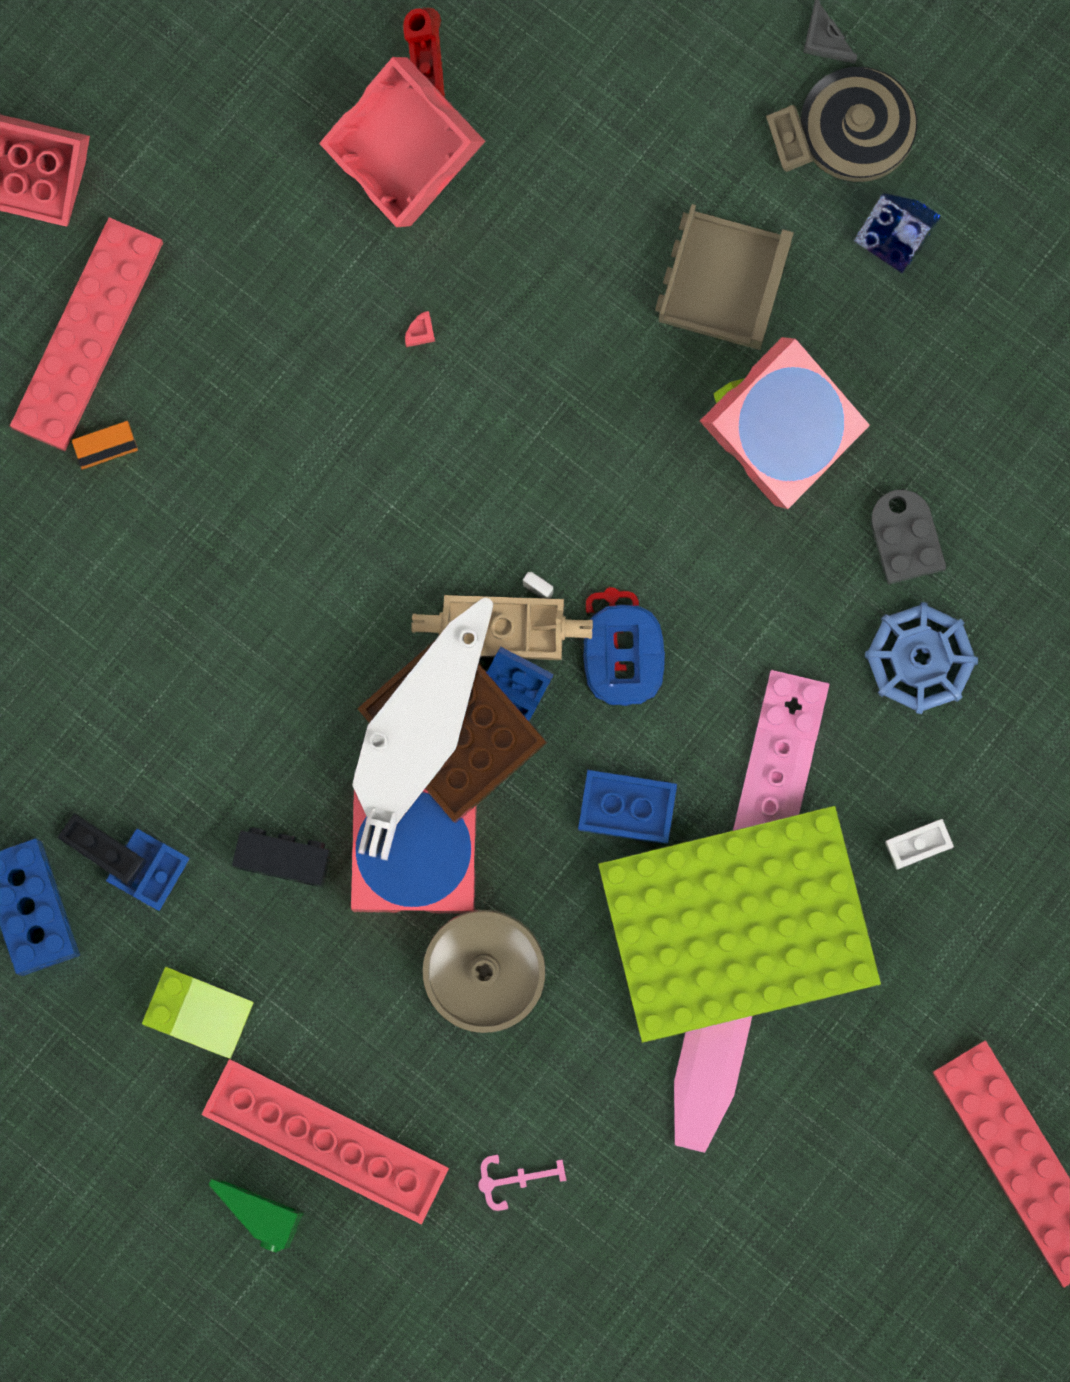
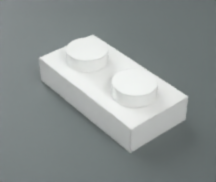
M943 819L885 841L896 870L954 847Z

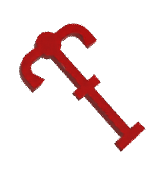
M609 587L605 592L593 593L587 598L586 613H594L592 607L594 600L605 599L609 606H615V602L619 598H629L632 601V605L639 606L637 596L630 591H618L614 587ZM616 632L614 634V647L618 649L617 633L623 632ZM619 661L615 663V671H627L626 664H619Z

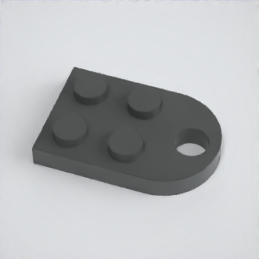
M894 490L882 496L872 511L871 527L887 584L946 570L931 511L925 500L918 494L908 490ZM892 499L902 500L905 504V511L902 513L892 512L889 508V502Z

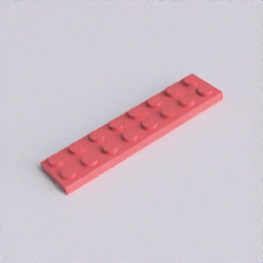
M108 218L10 424L13 430L66 451L163 245L162 239Z
M985 1040L932 1073L1062 1287H1066L1070 1284V1178Z
M231 1059L228 1060L201 1114L421 1225L449 1170L448 1167Z

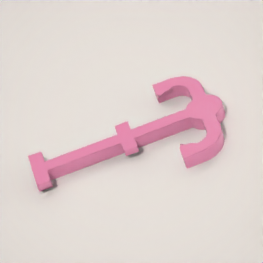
M489 1156L481 1164L482 1179L478 1185L479 1189L485 1193L486 1202L491 1209L497 1211L508 1209L506 1200L500 1204H495L492 1200L491 1191L495 1186L520 1182V1187L523 1188L527 1187V1180L558 1174L560 1182L566 1181L563 1160L556 1161L558 1167L556 1169L524 1174V1169H518V1176L493 1180L488 1177L487 1166L491 1162L499 1164V1156Z

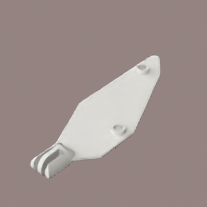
M482 598L447 625L368 725L352 783L367 816L358 853L365 854L372 825H374L375 830L369 856H377L383 831L386 828L388 830L381 859L388 860L398 822L455 751L493 609V602L489 598ZM473 634L474 641L471 644H465V635Z

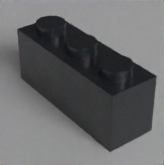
M249 827L248 832L240 830L232 863L235 869L316 887H324L331 857L330 850L325 849V843L308 840L307 845L296 843V837L280 833L278 838L266 836L267 831L254 827Z

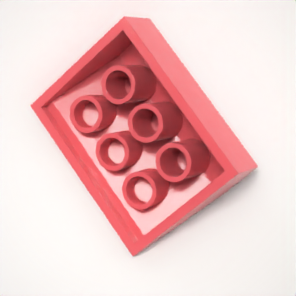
M0 115V211L67 227L84 171L90 136Z

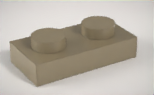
M794 105L766 116L783 170L788 172L813 161L797 109Z

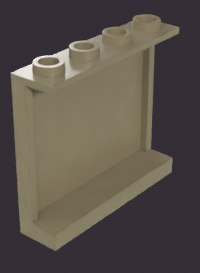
M692 204L689 214L684 212L680 222L679 230L684 231L681 241L675 240L671 257L676 258L673 268L667 267L663 284L668 285L665 295L659 294L655 311L660 312L659 322L760 350L794 232L782 229L780 235L696 212V205Z

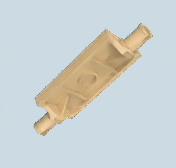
M444 595L443 612H440L439 615H412V633L428 632L439 633L440 635L451 621L482 598H489L493 602V609L480 655L481 658H495L501 646L524 659L562 660V642L565 640V637L592 639L593 620L566 619V616H564V599ZM465 635L464 643L471 644L474 641V635Z

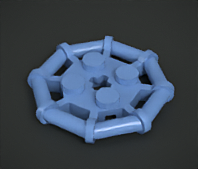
M921 602L919 606L889 616L885 614L881 618L882 623L869 650L865 651V658L870 663L879 688V695L897 701L915 710L918 714L953 700L958 702L962 698L961 693L974 666L978 664V658L974 656L963 626L965 624L964 621L944 614L928 606L925 602ZM917 618L920 619L918 627L903 631L898 626ZM927 619L948 628V630L944 634L932 630L927 626ZM892 631L898 638L891 651H882ZM953 634L962 656L953 654L948 638ZM917 650H921L923 654H929L930 658L926 660V665L915 662L914 657L917 656ZM881 659H890L896 676L890 682ZM953 663L962 664L952 684L946 678L948 671ZM901 681L907 686L916 688L917 695L916 697L911 696L894 686ZM940 683L946 690L924 698L925 688Z

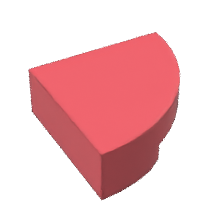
M429 311L419 314L410 324L405 336L406 347L435 342Z

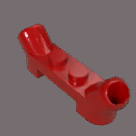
M433 8L411 10L405 16L403 23L404 39L409 43L410 61L445 97L439 38L440 14Z

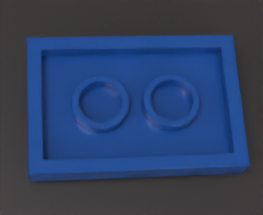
M587 770L578 831L668 845L677 784Z

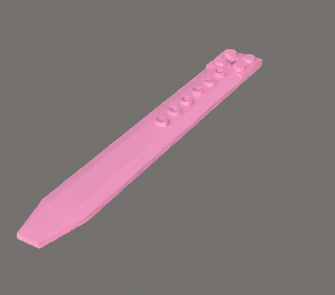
M774 670L770 671L733 831L799 815L829 683ZM792 698L797 699V703L802 706V709L796 710L795 714H790L789 708L785 707V702H791ZM752 1016L685 1032L674 1079L676 1146L706 1152L734 1097Z

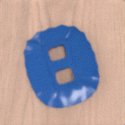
M637 605L607 606L593 614L590 619L593 620L592 639L584 638L583 660L587 685L594 696L609 705L624 706L642 704L654 697L662 685L665 668L664 640L661 625L652 612ZM616 632H632L634 645L631 649H616L614 647V634ZM618 661L633 662L634 677L631 679H617L615 677V663Z

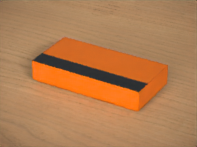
M128 421L72 440L82 470L138 451Z

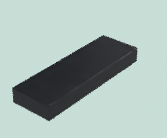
M75 813L57 837L129 886L132 885L147 860Z

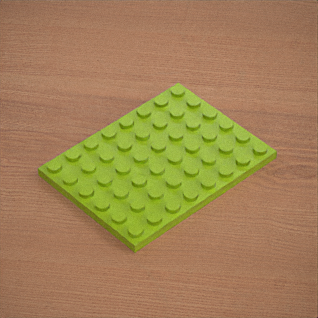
M835 806L598 864L642 1043L881 985Z

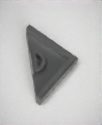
M815 0L803 53L856 64L857 55L853 53L833 19H830L821 6L820 0Z

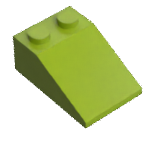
M165 967L142 1024L231 1059L254 1002Z

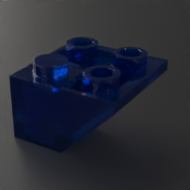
M883 193L854 241L900 273H903L928 239L941 216L918 200Z

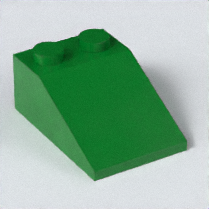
M219 1178L210 1180L209 1186L251 1235L261 1240L260 1247L275 1253L290 1247L303 1215L302 1212Z

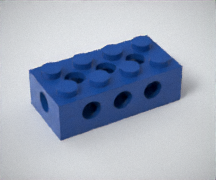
M36 838L0 851V927L15 972L21 976L80 956L43 843ZM19 872H24L26 876L24 883L20 886H15V876ZM34 900V911L29 915H25L24 905L26 902ZM42 928L45 933L42 942L35 944L33 935L36 930Z

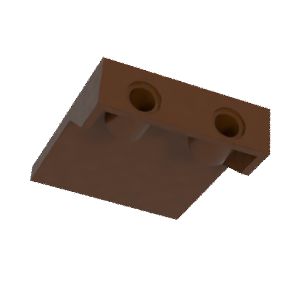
M436 639L357 708L369 723ZM478 663L457 747L425 788L454 823L462 819L547 744L546 740L495 683L480 663Z

